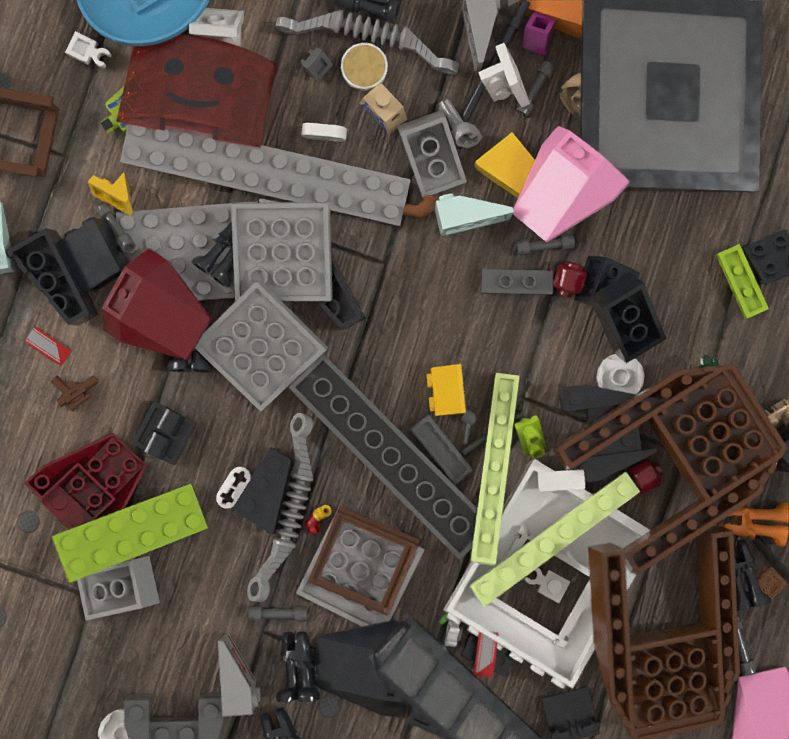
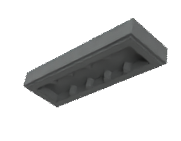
M482 269L481 294L552 295L553 271Z
M429 414L410 429L454 485L473 471Z

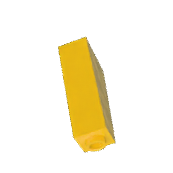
M511 132L475 161L474 168L518 198L535 159Z

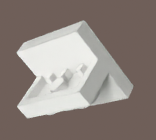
M205 8L201 16L195 22L189 24V34H193V49L240 53L241 26L244 21V11Z
M505 43L496 46L501 62L480 71L479 75L494 102L506 99L511 94H514L522 108L529 105L530 102L517 65Z

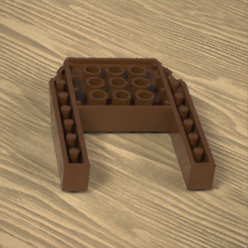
M734 364L680 369L633 396L552 448L564 469L571 470L637 426L648 421L698 500L624 547L625 564L632 574L639 575L761 495L770 474H773L778 460L782 458L787 449L786 444Z
M714 525L696 537L701 622L632 636L629 635L625 549L612 543L588 546L593 642L608 699L631 739H657L720 725L723 721L725 708L732 696L729 692L733 681H737L740 674L733 530Z

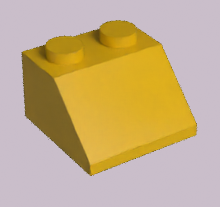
M461 364L431 368V373L426 374L427 386L432 388L433 397H429L430 412L434 411L435 416L466 413Z

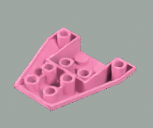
M558 126L542 144L513 208V215L544 241L549 242L613 202L630 182L600 153L570 130Z
M785 666L738 677L732 739H789V672Z

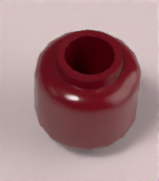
M566 261L565 264L558 266L553 280V285L559 289L558 294L571 298L573 294H580L583 291L587 279V272L583 270V265Z
M643 459L628 468V475L639 489L640 494H645L660 486V476L663 475V472L657 462L653 464L649 459Z

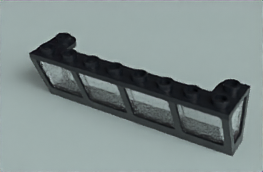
M411 614L369 656L373 664L371 668L376 673L375 677L384 686L389 684L394 689L393 694L401 702L405 700L412 705L410 707L412 712L420 719L424 716L429 721L428 726L436 734L441 732L447 737L446 739H544L480 678L474 676V673Z

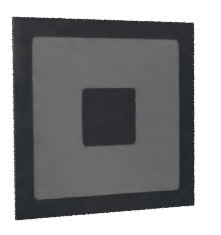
M582 0L580 139L605 157L629 180L630 183L626 187L759 192L763 1Z

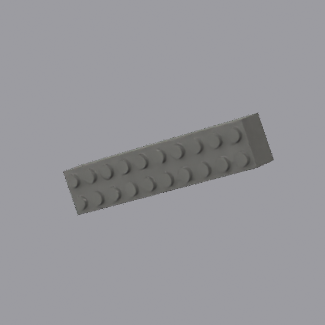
M322 354L289 386L291 391L461 560L473 548L478 509Z

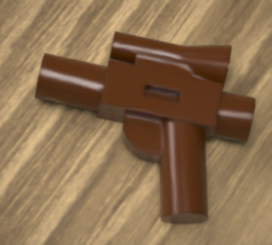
M94 375L79 384L73 381L66 384L59 376L54 377L51 381L63 393L56 400L61 407L67 404L72 412L92 397L90 392L84 393L99 383Z

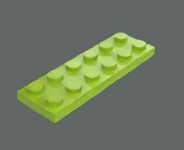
M191 484L54 535L52 540L67 580L71 583L205 530L208 527Z

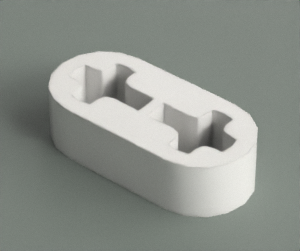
M318 123L302 124L301 136L304 138L333 142L346 141V127Z
M236 467L230 472L216 496L217 503L222 508L227 509L235 505L252 478L250 470L246 467ZM244 471V477L247 479L246 482L241 481L237 487L234 486L237 477L234 476L235 473ZM231 488L235 491L231 496L234 501H229L225 504L222 493L227 494Z

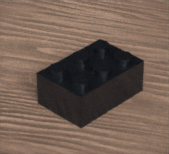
M631 272L589 297L612 351L626 364L667 339L644 282Z

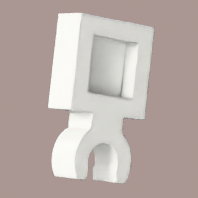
M76 31L65 51L68 56L89 65L92 59L100 68L106 67L103 62L99 61L102 55L111 57L107 49H97L99 45L97 41Z
M539 568L533 570L536 573L535 579L524 578V581L528 584L540 585L536 592L557 603H560L570 581L550 570H547L544 576Z
M450 619L448 620L444 643L446 646L455 647L457 641L460 642L463 627H459L458 624Z

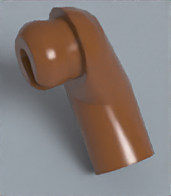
M427 195L418 205L405 203L403 215L425 218L435 210L436 198L432 195Z

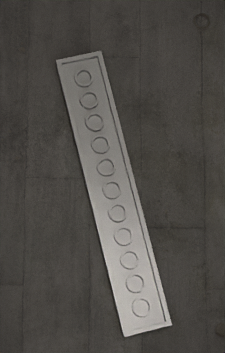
M133 115L129 117L120 160L121 163L291 202H330L331 211L396 226L401 225L403 209L411 180Z

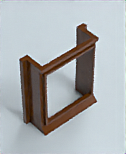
M0 87V103L45 112L34 165L30 166L0 160V170L37 177V175L46 177L60 110L53 104V97Z
M339 506L308 582L388 616L391 613L415 556L420 539ZM343 522H347L404 547L381 602L321 577Z

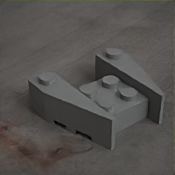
M200 692L199 716L152 718V693L127 694L124 700V727L129 739H218L224 721L221 692Z

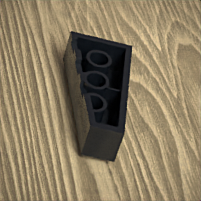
M45 228L7 249L6 253L17 262L18 267L24 274L29 276L35 283L36 288L47 297L48 302L68 325L79 326L99 315L88 292L83 293L57 242L61 238L57 231Z
M331 253L332 300L317 302L342 330H347L364 321L366 317Z

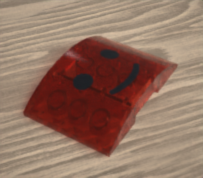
M179 34L162 43L134 46L116 120L119 123L164 131L166 126L213 134L214 140L260 148L276 63L246 48L220 40Z

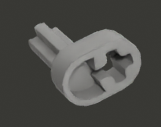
M449 99L445 102L441 101L439 103V110H442L447 123L452 129L451 135L455 143L464 148H471L478 144L482 135L477 127L463 122Z

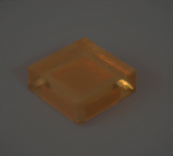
M768 566L757 577L762 592L768 594L771 600L788 585L772 566Z

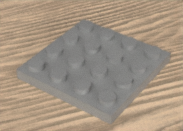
M330 202L231 204L235 301L258 279L281 301L332 300Z
M259 279L203 333L195 347L260 412L328 348Z
M334 515L296 594L360 626L389 621L425 549L418 546L391 613L388 616L308 582L335 518ZM343 522L321 577L381 602L404 547L347 522Z

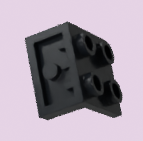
M588 256L584 270L587 272V279L583 291L575 295L574 301L592 305L590 296L629 272L639 278L640 272L608 257Z

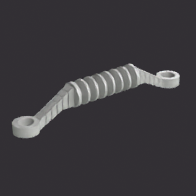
M343 10L302 22L285 17H277L275 28L288 34L306 33L322 28L338 34L340 29L344 28V36H347L350 30H353V38H357L361 32L362 40L365 41L368 35H371L372 43H375L376 39L380 37L381 45H384L386 40L389 39L391 48H393L397 41L399 42V50L405 49L416 52L435 70L450 75L458 73L459 63L446 58H437L406 26H404L400 33L398 32V24H395L393 29L389 30V22H386L383 28H381L379 19L376 20L374 25H371L370 17L366 19L365 23H362L361 15H358L356 20L353 21L351 12H349L345 19Z
M297 413L291 420L290 431L292 433L296 461L290 476L296 479V482H288L287 484L293 488V491L285 492V495L290 497L291 501H283V504L289 508L288 510L280 511L282 515L286 516V519L278 520V523L283 525L284 528L275 530L276 533L281 535V538H273L271 555L248 584L247 595L251 601L264 602L267 599L270 590L268 580L289 553L296 548V544L290 538H297L299 536L293 531L294 528H301V525L295 522V519H303L304 517L298 513V510L306 509L300 501L308 500V497L302 493L303 491L311 490L310 487L305 485V482H313L314 479L311 466L309 465L310 460L305 440L311 433L313 421L311 416L307 414Z

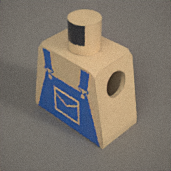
M382 83L376 85L359 102L389 135L398 129L397 126L402 125L407 120L402 104Z

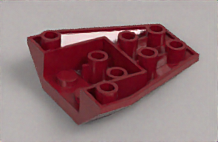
M150 248L124 267L102 306L103 330L119 342L185 360L190 358L212 319L170 261Z
M111 433L43 465L25 482V485L42 505L70 530L125 509L147 465L114 433Z

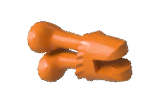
M785 501L777 503L775 509H753L744 505L729 515H735L734 525L732 523L718 524V526L733 530V535L742 536L746 539L748 537L755 539V535L773 538L776 545L785 547L789 533L788 526L753 524L751 520L788 523L789 505Z

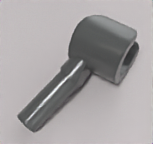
M466 409V413H463L461 418L462 422L467 423L463 444H469L471 429L476 420V414Z

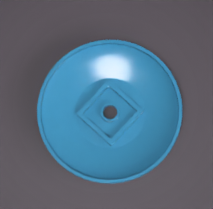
M77 0V3L87 22L102 36L124 45L148 46L170 40L187 30L189 24L195 22L201 16L210 0Z

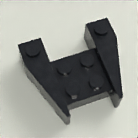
M590 385L558 388L561 412L585 409L587 426L637 395ZM637 426L571 470H584L585 483L600 481L656 453L657 448H641L639 427Z

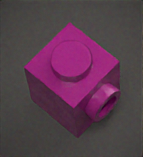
M533 12L525 26L522 48L544 55L553 40L556 19Z

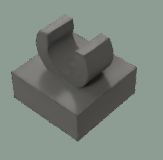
M316 47L315 50L308 51L310 56L306 60L301 59L300 62L308 74L318 82L333 63L321 49Z

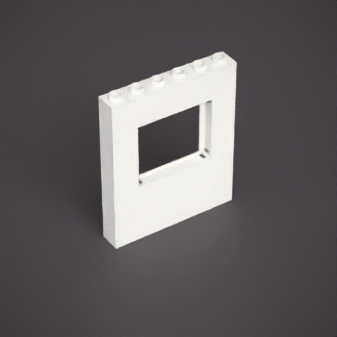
M536 459L529 461L503 506L496 565L520 549L527 539L531 541L593 494L584 489L540 492L538 473L553 470ZM616 509L554 556L590 577L588 546L612 543L624 548L649 532L650 529ZM470 563L443 609L448 613L447 618L458 625L461 621L469 626L467 630L477 637L479 636V631L498 642L497 649L501 650L504 647L511 651L509 655L511 658L520 663L523 660L532 664L530 669L541 676L547 673L553 677L551 682L564 689L565 686L573 688L595 649L590 580L559 635H556L497 598L485 607L482 606L469 585L495 566ZM626 567V581L628 590L636 575L630 573V571ZM491 632H498L499 635L496 636Z

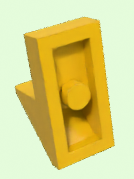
M122 173L114 184L107 179H100L94 175L88 180L93 196L131 216L133 209L125 173Z

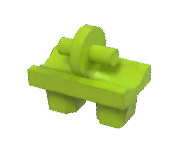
M537 415L531 419L523 418L518 423H515V429L524 456L530 454L532 460L545 456L544 448L546 444Z

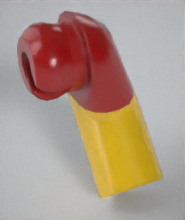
M323 505L315 509L307 519L305 528H308L310 534L313 535L321 530L318 522L331 515L332 510L330 506Z

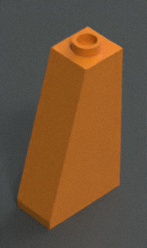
M527 0L531 4L524 16L531 18L533 12H537L556 19L554 29L582 40V0Z

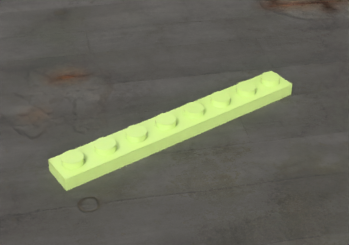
M496 373L471 563L496 566L519 385L518 375Z
M623 472L481 576L469 587L482 606L485 607L640 492L629 475Z

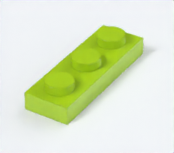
M740 244L716 254L744 319L768 310L769 308Z

